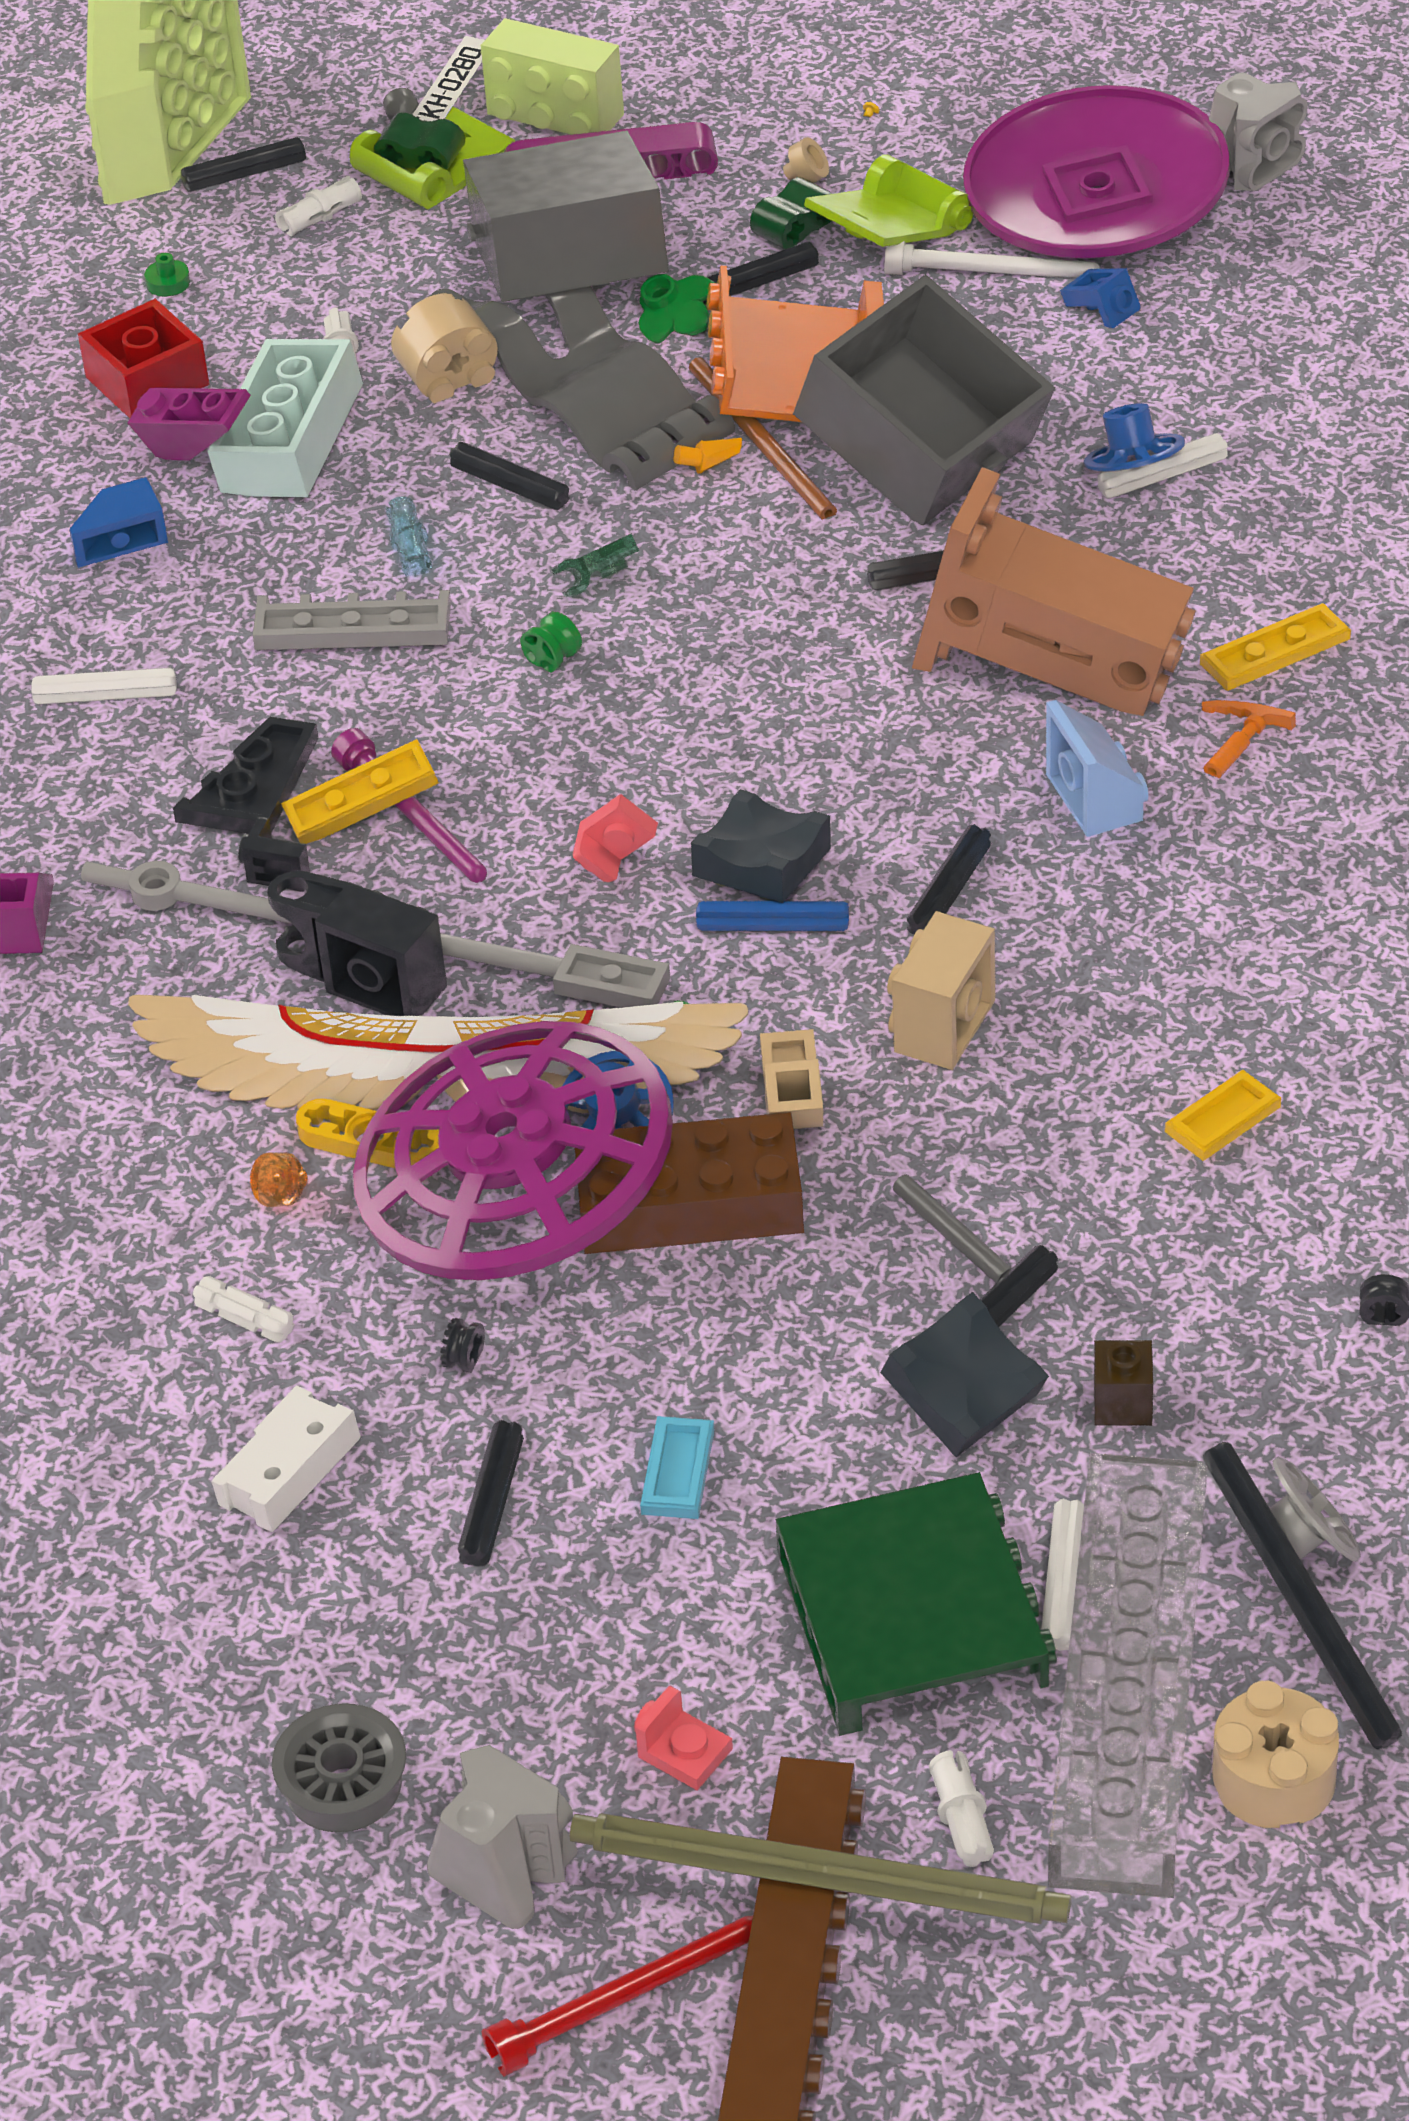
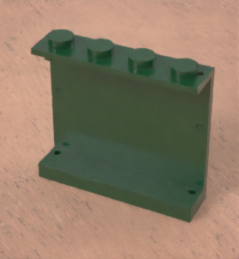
M980 1472L775 1519L777 1552L839 1736L863 1731L862 1705L1012 1669L1028 1666L1029 1673H1035L1040 1689L1049 1687V1665L1057 1663L1054 1640L1048 1628L1040 1630L1036 1618L1039 1617V1605L1034 1587L1031 1582L1022 1584L1018 1573L1022 1571L1018 1545L1014 1537L1005 1539L1001 1529L1005 1526V1518L1000 1498L997 1493L988 1494Z

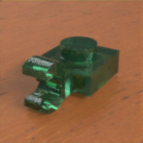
M631 533L580 558L564 560L555 565L551 571L553 575L563 571H569L573 574L575 578L574 586L562 592L565 597H573L586 590L593 572L599 570L603 579L627 568L628 565L625 557L638 552L639 548Z

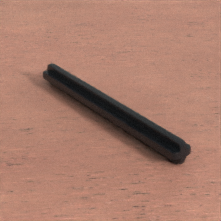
M1221 1442L1215 1447L1208 1449L1203 1455V1460L1369 1742L1377 1750L1395 1743L1402 1736L1399 1724L1232 1444Z

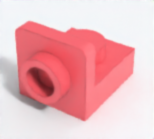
M620 794L580 822L573 858L583 868L592 872L602 881L612 882L617 879L621 860L655 837L658 822Z
M668 1686L656 1701L651 1700L647 1702L640 1710L634 1724L638 1757L697 1791L733 1749L731 1737L683 1711L681 1691L672 1686Z

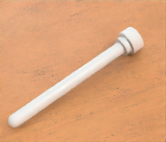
M905 241L898 245L886 246L884 273L902 275L903 271H912L913 267L1078 278L1088 269H1100L1097 263L1090 261L914 249V244H906Z

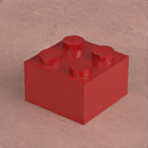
M156 298L78 333L85 377L129 418H131L136 410L139 399L149 388L201 389L210 385L203 340Z

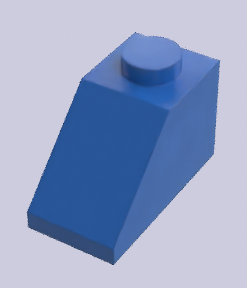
M147 477L101 489L69 529L75 563L78 568L168 543L163 509Z

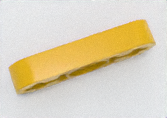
M314 1099L303 1104L297 1111L296 1124L300 1140L309 1147L356 1159L357 1149L360 1144L356 1139L365 1132L367 1125L377 1111L331 1099ZM324 1119H326V1120H330V1123H329V1122H323V1123H322V1121H323ZM312 1124H314V1125H319V1124H320V1126H319V1128H318V1127H312ZM439 1130L414 1131L410 1149H418L421 1144H427L428 1147H421L418 1152L410 1151L411 1165H414L439 1148ZM399 1131L383 1134L384 1137L377 1142L370 1158L371 1163L395 1168V1138Z

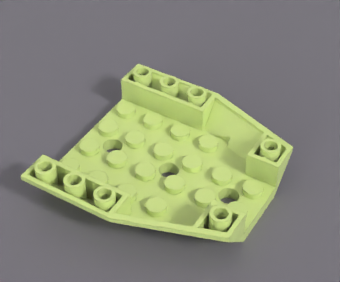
M88 0L85 108L90 119L92 148L96 154L99 172L98 184L102 189L104 204L112 205L171 190L181 178V169L193 165L251 98L238 0Z

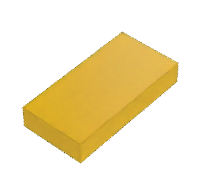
M1242 1069L1165 1123V1133L1202 1161H1205L1281 1108V1097Z

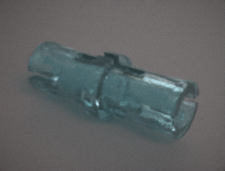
M403 496L396 497L389 502L391 507L386 506L385 509L389 524L391 525L389 535L391 546L399 553L402 571L405 576L429 573L427 568L432 569V560L426 548L428 542L426 528L418 520L413 500Z

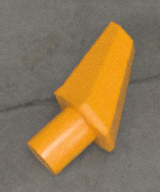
M742 438L701 440L695 445V448L677 445L674 450L673 461L675 464L693 466L697 474H701L739 454Z

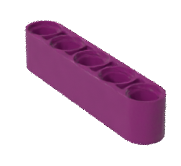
M701 122L524 139L511 143L504 151L509 152L628 131L654 178L664 177V180L692 177V174L698 173L711 175L718 166L713 132L708 125Z

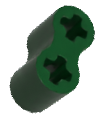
M398 113L394 115L374 145V153L403 169H418L424 163L433 162L448 170L463 148L466 137L463 130L450 120L424 121L409 113Z
M796 177L777 196L763 198L757 203L750 217L751 231L783 249L793 247L803 241L811 232L821 229L832 221L805 207V199L807 197L834 193L803 177Z

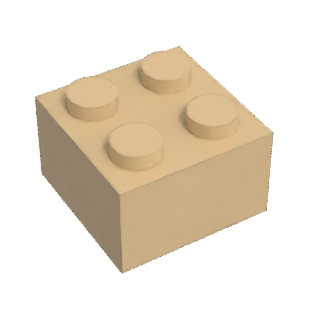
M936 911L925 929H918L916 931L908 956L902 964L897 963L893 967L887 984V992L892 995L893 1009L890 1014L888 1029L894 1033L895 1053L950 1070L954 1069L995 1002V928Z

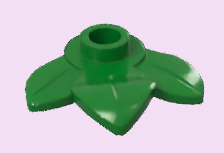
M657 274L648 278L640 290V304L643 309L638 322L640 331L648 340L657 344L663 342L673 331L690 336L705 331L709 326L710 315L703 301L707 299L709 284L714 282L701 275H691L678 281L667 274Z

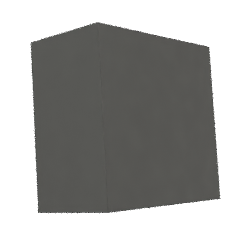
M628 131L463 160L472 222L467 223L468 236L471 242L475 241L501 302L669 272L660 189Z
M925 274L814 355L793 415L911 520L924 526L971 489L982 467L997 472L1005 466L1009 459L1032 442L1056 387Z

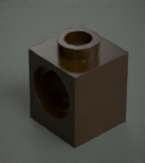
M1094 1340L1095 1426H1152V1340Z

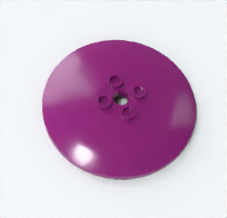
M1121 85L1087 86L1058 91L1028 101L993 122L971 147L964 165L963 180L965 193L968 194V205L971 206L972 213L986 229L1000 239L1014 246L1044 255L1066 258H1100L1150 248L1180 235L1198 223L1213 209L1221 198L1229 178L1230 160L1227 142L1218 125L1212 123L1207 114L1191 103L1161 91L1142 87Z

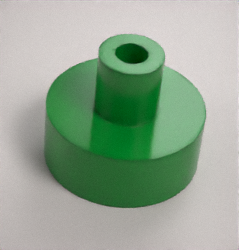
M170 253L158 254L155 258L156 262L145 270L144 276L147 290L156 296H174L185 291L190 285L187 265L179 260H174Z

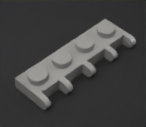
M440 590L438 599L408 600L407 591L396 592V600L360 601L359 593H348V601L312 602L311 594H301L300 603L270 604L268 595H258L252 635L254 649L280 650L448 645L451 608L450 590Z

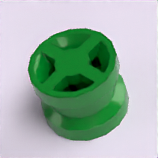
M552 611L541 619L539 627H532L522 634L520 644L524 656L530 663L552 673L562 665L563 657H571L580 651L582 637L578 628L566 615Z

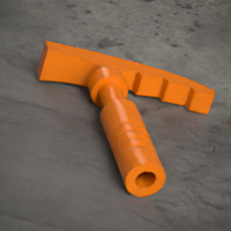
M1229 700L1203 701L1202 711L1218 712L1226 715L1231 713L1240 718L1248 717L1244 721V728L1241 731L1234 732L1204 765V772L1221 778L1248 748L1251 737L1255 733L1260 734L1266 725H1275L1292 731L1296 726V712L1250 702Z

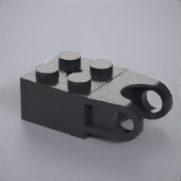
M307 871L286 872L276 877L268 886L267 895L271 908L280 917L293 924L286 927L285 931L276 939L277 956L287 967L324 982L326 993L384 1015L423 1016L447 987L439 917L437 914L429 912L422 907H416L391 898L376 890H370L351 882ZM292 887L303 888L307 891L302 897L297 899L280 896L281 892ZM297 940L305 941V950L302 952L292 951L288 949V946Z

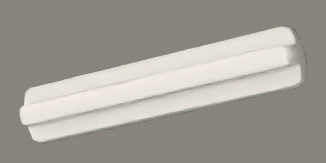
M1214 433L1185 443L1183 449L1162 461L1129 470L1101 472L1097 476L1098 489L1106 498H1113L1218 462L1228 456L1227 442L1223 440L1220 434Z
M172 668L43 675L32 679L31 692L35 704L165 697L175 695L177 680L175 671Z
M1064 1498L1057 1501L1054 1505L1041 1630L1046 1628L1050 1630L1055 1648L1059 1651L1069 1650L1073 1646L1086 1509L1081 1501H1069Z

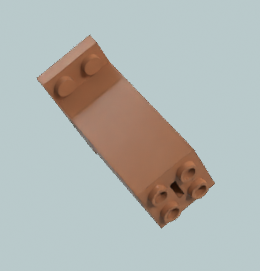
M982 467L950 527L912 668L931 672L938 657L947 660L952 648L955 647L1121 712L1144 716L1150 701L1160 704L1170 679V676L1163 674L1164 670L1174 673L1180 660L1184 645L1177 638L1178 636L1186 638L1194 619L1196 610L1188 608L1194 588L998 513L1003 497L995 494L1001 474Z

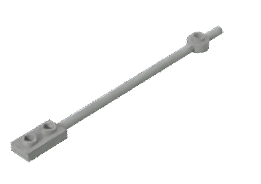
M88 861L85 862L82 868V881L128 890L131 892L135 905L145 910H163L171 907L177 901L292 924L285 918L280 917L271 908L268 898L181 881L178 869L173 864L165 861L146 862L136 867L133 871ZM441 933L443 955L553 977L554 994L621 1008L654 1005L659 1003L670 980L669 963L570 944L564 958Z

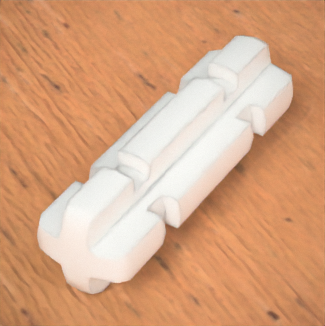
M211 1276L203 1277L199 1285H196L193 1295L196 1306L211 1313L218 1309V1316L252 1332L261 1329V1336L274 1342L285 1340L294 1328L295 1324L293 1323L291 1312L275 1305L268 1309V1302L233 1286H228L226 1290V1283Z

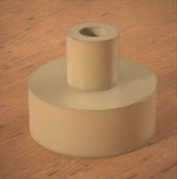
M805 137L789 147L788 158L790 162L783 166L784 174L789 180L803 177L812 183H816L828 175L829 163L827 157L815 140Z

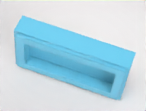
M657 1416L640 1504L641 1515L699 1519L715 1430L714 1420Z

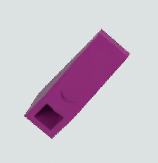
M149 388L139 399L137 408L127 424L155 457L165 460L190 461L230 430L251 394L246 389Z

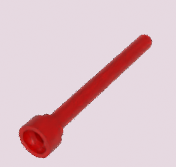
M744 1916L527 2023L522 2019L511 2022L505 2018L482 2030V2039L486 2051L491 2059L498 2054L500 2055L503 2066L498 2067V2070L503 2077L527 2066L529 2063L528 2058L537 2053V2046L749 1943L753 1916Z

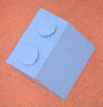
M1057 700L1046 702V775L1085 835L1090 837L1143 821V802L1148 801L1147 784L1140 772L1134 773L1128 764L1122 744L1119 741L1114 742L1104 726L1092 718Z

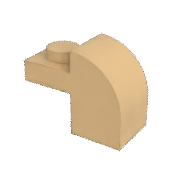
M814 1029L761 1033L760 1046L767 1114L791 1112L794 1129L823 1127V1101L819 1061L816 1059Z

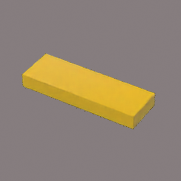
M1321 603L1200 654V665L1226 691H1229L1350 640L1351 629L1324 603Z
M418 739L281 804L299 842L307 844L336 833L439 784Z

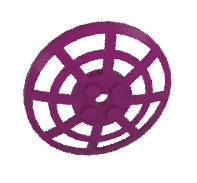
M540 1021L516 1024L485 1032L452 1046L424 1063L404 1079L383 1101L367 1125L357 1149L353 1169L354 1197L367 1229L379 1246L400 1263L422 1273L447 1279L480 1281L513 1277L539 1270L571 1257L601 1239L621 1223L646 1196L661 1172L670 1148L673 1126L670 1099L657 1068L643 1051L622 1036L600 1027L576 1022ZM545 1038L539 1045L509 1047L486 1053L476 1058L474 1057L486 1050L514 1042ZM570 1039L598 1043L624 1054L634 1065L602 1072L598 1066L584 1056L563 1049V1047ZM528 1058L517 1075L488 1080L482 1068L499 1062ZM551 1061H557L570 1066L585 1076L583 1079L558 1088L540 1079ZM452 1066L455 1067V1069L446 1073L432 1084L413 1104L410 1111L396 1113L414 1093L434 1077ZM463 1080L469 1091L461 1096L449 1110H426L443 1091L456 1081ZM645 1082L650 1102V1118L643 1146L612 1136L617 1116L616 1100L612 1089ZM596 1094L598 1115L594 1130L571 1125L570 1115L565 1105ZM515 1127L513 1131H511L507 1135L501 1137L495 1136V1134L503 1128ZM439 1130V1148L414 1165H411L410 1148L414 1131ZM399 1131L394 1150L395 1170L398 1177L371 1198L367 1185L370 1158L381 1134ZM566 1146L583 1149L582 1153L566 1170L548 1183L546 1182L542 1172L558 1159ZM603 1155L632 1165L627 1175L604 1200L584 1216L569 1224L556 1199L580 1183L598 1164ZM445 1166H448L451 1173L462 1184L455 1201L433 1193L421 1182ZM522 1183L527 1192L522 1196L501 1202L477 1204L483 1189H501ZM405 1194H408L424 1210L441 1218L448 1219L440 1249L422 1245L403 1236L384 1220L382 1214ZM536 1210L549 1235L535 1241L506 1249L462 1252L470 1222L502 1221Z

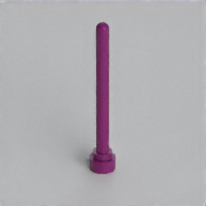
M350 728L342 732L335 739L331 748L332 757L346 771L361 766L377 757L374 742L358 728ZM414 796L395 804L470 881L479 883L486 879V867Z

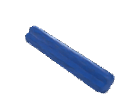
M701 901L696 908V925L701 931H845L849 926V906L844 901H784L783 903L777 901Z

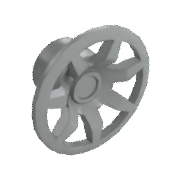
M1276 1457L1272 1461L1273 1467L1288 1494L1274 1504L1270 1510L1300 1560L1327 1540L1342 1555L1356 1562L1361 1557L1360 1549L1354 1535L1341 1515L1319 1488L1299 1468L1282 1457ZM1307 1490H1308V1491L1311 1493V1495L1314 1497V1498H1312L1311 1500H1310L1309 1497L1306 1495ZM1324 1509L1330 1517L1325 1518L1321 1511Z

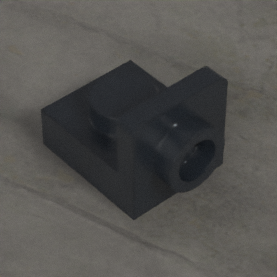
M258 817L250 833L244 834L240 841L238 858L239 862L244 864L248 883L269 886L271 881L286 872L297 870L310 872L306 844L272 839L269 818ZM299 887L288 888L289 890L300 892L305 891V889Z

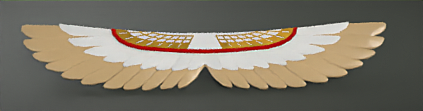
M132 995L128 1001V1005L137 1015L147 1019L134 1021L133 1028L141 1038L149 1042H156V1044L149 1046V1051L153 1055L163 1060L176 1062L170 1067L173 1073L190 1078H201L197 1081V1085L203 1090L211 1092L231 1091L229 1098L233 1101H252L269 1097L265 1101V1105L280 1109L296 1105L299 1109L308 1101L320 1098L355 1106L360 1103L359 1107L371 1110L378 1109L404 1079L424 1063L452 1046L485 1032L511 1025L540 1021L576 1022L600 1027L622 1036L642 1050L648 1059L661 1068L667 1076L670 1085H682L697 1081L700 1078L699 1074L694 1070L710 1068L723 1060L722 1054L715 1051L726 1050L739 1041L742 1037L741 1031L729 1027L740 1023L748 1016V1007L743 1003L683 1004V1002L541 1015L447 1017L330 1012L192 995V997ZM545 1038L514 1042L486 1050L474 1057L476 1058L486 1053L509 1047L539 1045ZM570 1039L563 1047V1049L575 1052L587 1059L600 1053L616 1051L598 1043L578 1039ZM528 1058L488 1065L482 1068L488 1080L517 1075ZM551 1061L540 1079L558 1088L563 1085L574 1068L557 1061ZM616 1062L625 1067L629 1064L626 1062ZM452 1066L451 1068L437 1075L438 1080L446 1073L455 1069V1067ZM462 1079L456 1081L445 1090L455 1102L469 1091ZM645 1082L636 1084L637 1088H647ZM423 1087L414 1093L403 1106L417 1096ZM568 1106V1109L572 1112L589 1113L588 1109L584 1110Z

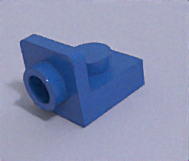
M1127 268L1088 269L1060 290L1067 307L1086 306L1088 310L1098 309L1104 326L1112 329L1141 308Z

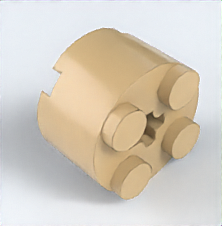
M447 293L427 297L409 309L406 314L410 319L402 329L398 325L396 326L391 339L392 352L421 393L428 397L432 403L452 397L457 388L472 384L473 387L477 388L490 383L494 378L495 370L493 365L498 351L496 339L471 305L463 298L462 300L455 299L452 294Z
M1269 1680L1253 1683L1247 1692L1228 1703L1216 1721L1212 1767L1214 1785L1225 1808L1239 1819L1264 1828H1280V1825L1296 1822L1301 1824L1317 1817L1328 1806L1335 1792L1339 1749L1337 1717L1331 1710L1325 1708L1311 1696L1297 1690L1280 1687L1277 1683Z

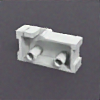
M296 1385L254 1429L255 1436L212 1479L211 1482L218 1505L229 1511L234 1507L254 1518L257 1526L273 1532L360 1440L361 1436L354 1411L340 1404L332 1407L314 1399L312 1392Z

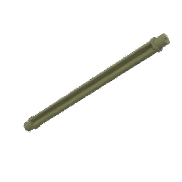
M600 1813L598 1817L574 1814L570 1827V1841L593 1845L594 1851L1042 1924L1043 1920L1067 1924L1070 1915L1072 1896L1070 1894L1047 1891V1886L605 1813Z

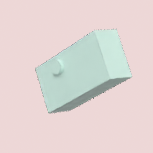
M265 339L240 388L246 389L251 394L250 398L230 430L212 443L207 451L220 493L254 497H308L363 385L351 339Z

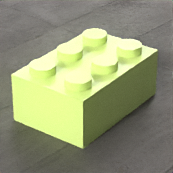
M506 18L501 21L481 44L488 115L496 116L501 120L509 119L530 124L539 129H550L571 135L610 131L624 115L620 51L617 44Z

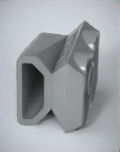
M1238 73L1216 87L1209 121L1218 125L1227 142L1230 160L1229 171L1234 172V190L1257 191L1297 165L1305 152L1306 140L1299 134V127L1306 117L1308 105L1307 101L1301 97L1297 82L1267 84L1247 73Z
M491 1745L460 1753L463 1780L461 1784L463 1790L448 1804L440 1815L427 1861V1871L431 1878L511 1929H519L525 1926L535 1913L530 1881L541 1883L565 1882L566 1866L577 1856L576 1844L570 1841V1835L564 1829L572 1820L573 1811L567 1800L559 1792L558 1787Z

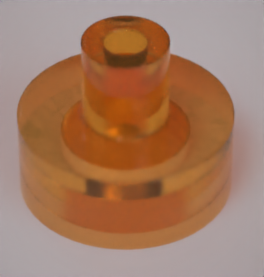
M269 1152L260 1155L255 1160L250 1173V1185L253 1195L260 1204L266 1207L293 1205L302 1195L308 1181L307 1173L300 1161L288 1152Z

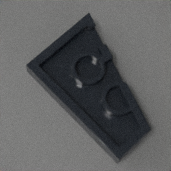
M269 717L233 750L234 759L219 773L212 770L201 780L202 789L191 799L183 797L173 807L175 822L249 834L257 818L263 817L269 818L272 833L283 811L281 803L289 799L319 739L317 724Z

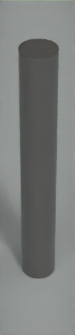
M904 1174L895 1181L893 1191L995 1283L1012 1269L1010 1265L909 1175Z

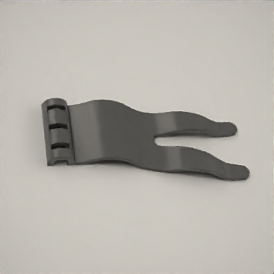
M591 286L545 294L553 308L569 350L565 357L553 359L546 353L527 323L510 307L496 301H473L451 289H439L431 294L433 296L447 293L452 294L455 299L462 300L463 298L466 300L496 339L497 357L508 379L531 405L546 407L558 415L575 434L589 457L597 465L609 473L621 468L627 477L628 486L635 491L680 465L675 464L673 461L674 450L677 445L695 448V445L701 440H722L735 432L732 416L720 414L718 398L707 395L696 401L689 394L676 372L659 353L642 342L625 340L616 332L606 317ZM706 417L710 423L706 424L703 418ZM673 436L678 440L675 444L671 439ZM641 455L646 460L643 463H641L640 459L638 458Z

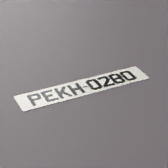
M470 36L463 38L412 115L424 121L445 119L482 63L481 44L485 41L484 39Z

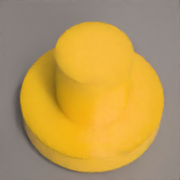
M866 102L863 105V110H865L863 116L871 118L874 113L879 114L880 112L879 107L872 102Z

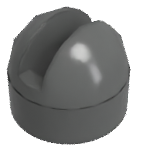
M396 88L390 91L383 100V108L390 121L398 113L413 114L419 105L414 92L408 88Z

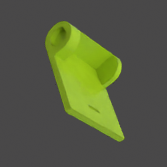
M453 106L445 119L457 124L463 130L466 139L463 148L448 170L433 162L424 163L418 169H403L374 153V145L381 136V133L375 130H366L354 139L350 147L349 158L354 169L429 210L466 186L464 159L503 153L508 145L515 142V139Z
M888 154L879 156L871 164L865 177L863 189L807 197L804 203L805 207L845 227L847 233L859 239L866 238L882 247L898 245L903 241L910 243L947 237L957 230L962 231L966 229L973 218L971 206L968 205V194Z

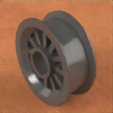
M348 1703L323 1706L297 1718L281 1734L272 1755L274 1780L280 1792L285 1796L292 1812L307 1825L327 1832L354 1831L367 1827L381 1819L398 1799L402 1786V1774L406 1764L405 1742L393 1721L375 1709ZM339 1769H350L343 1773H332Z

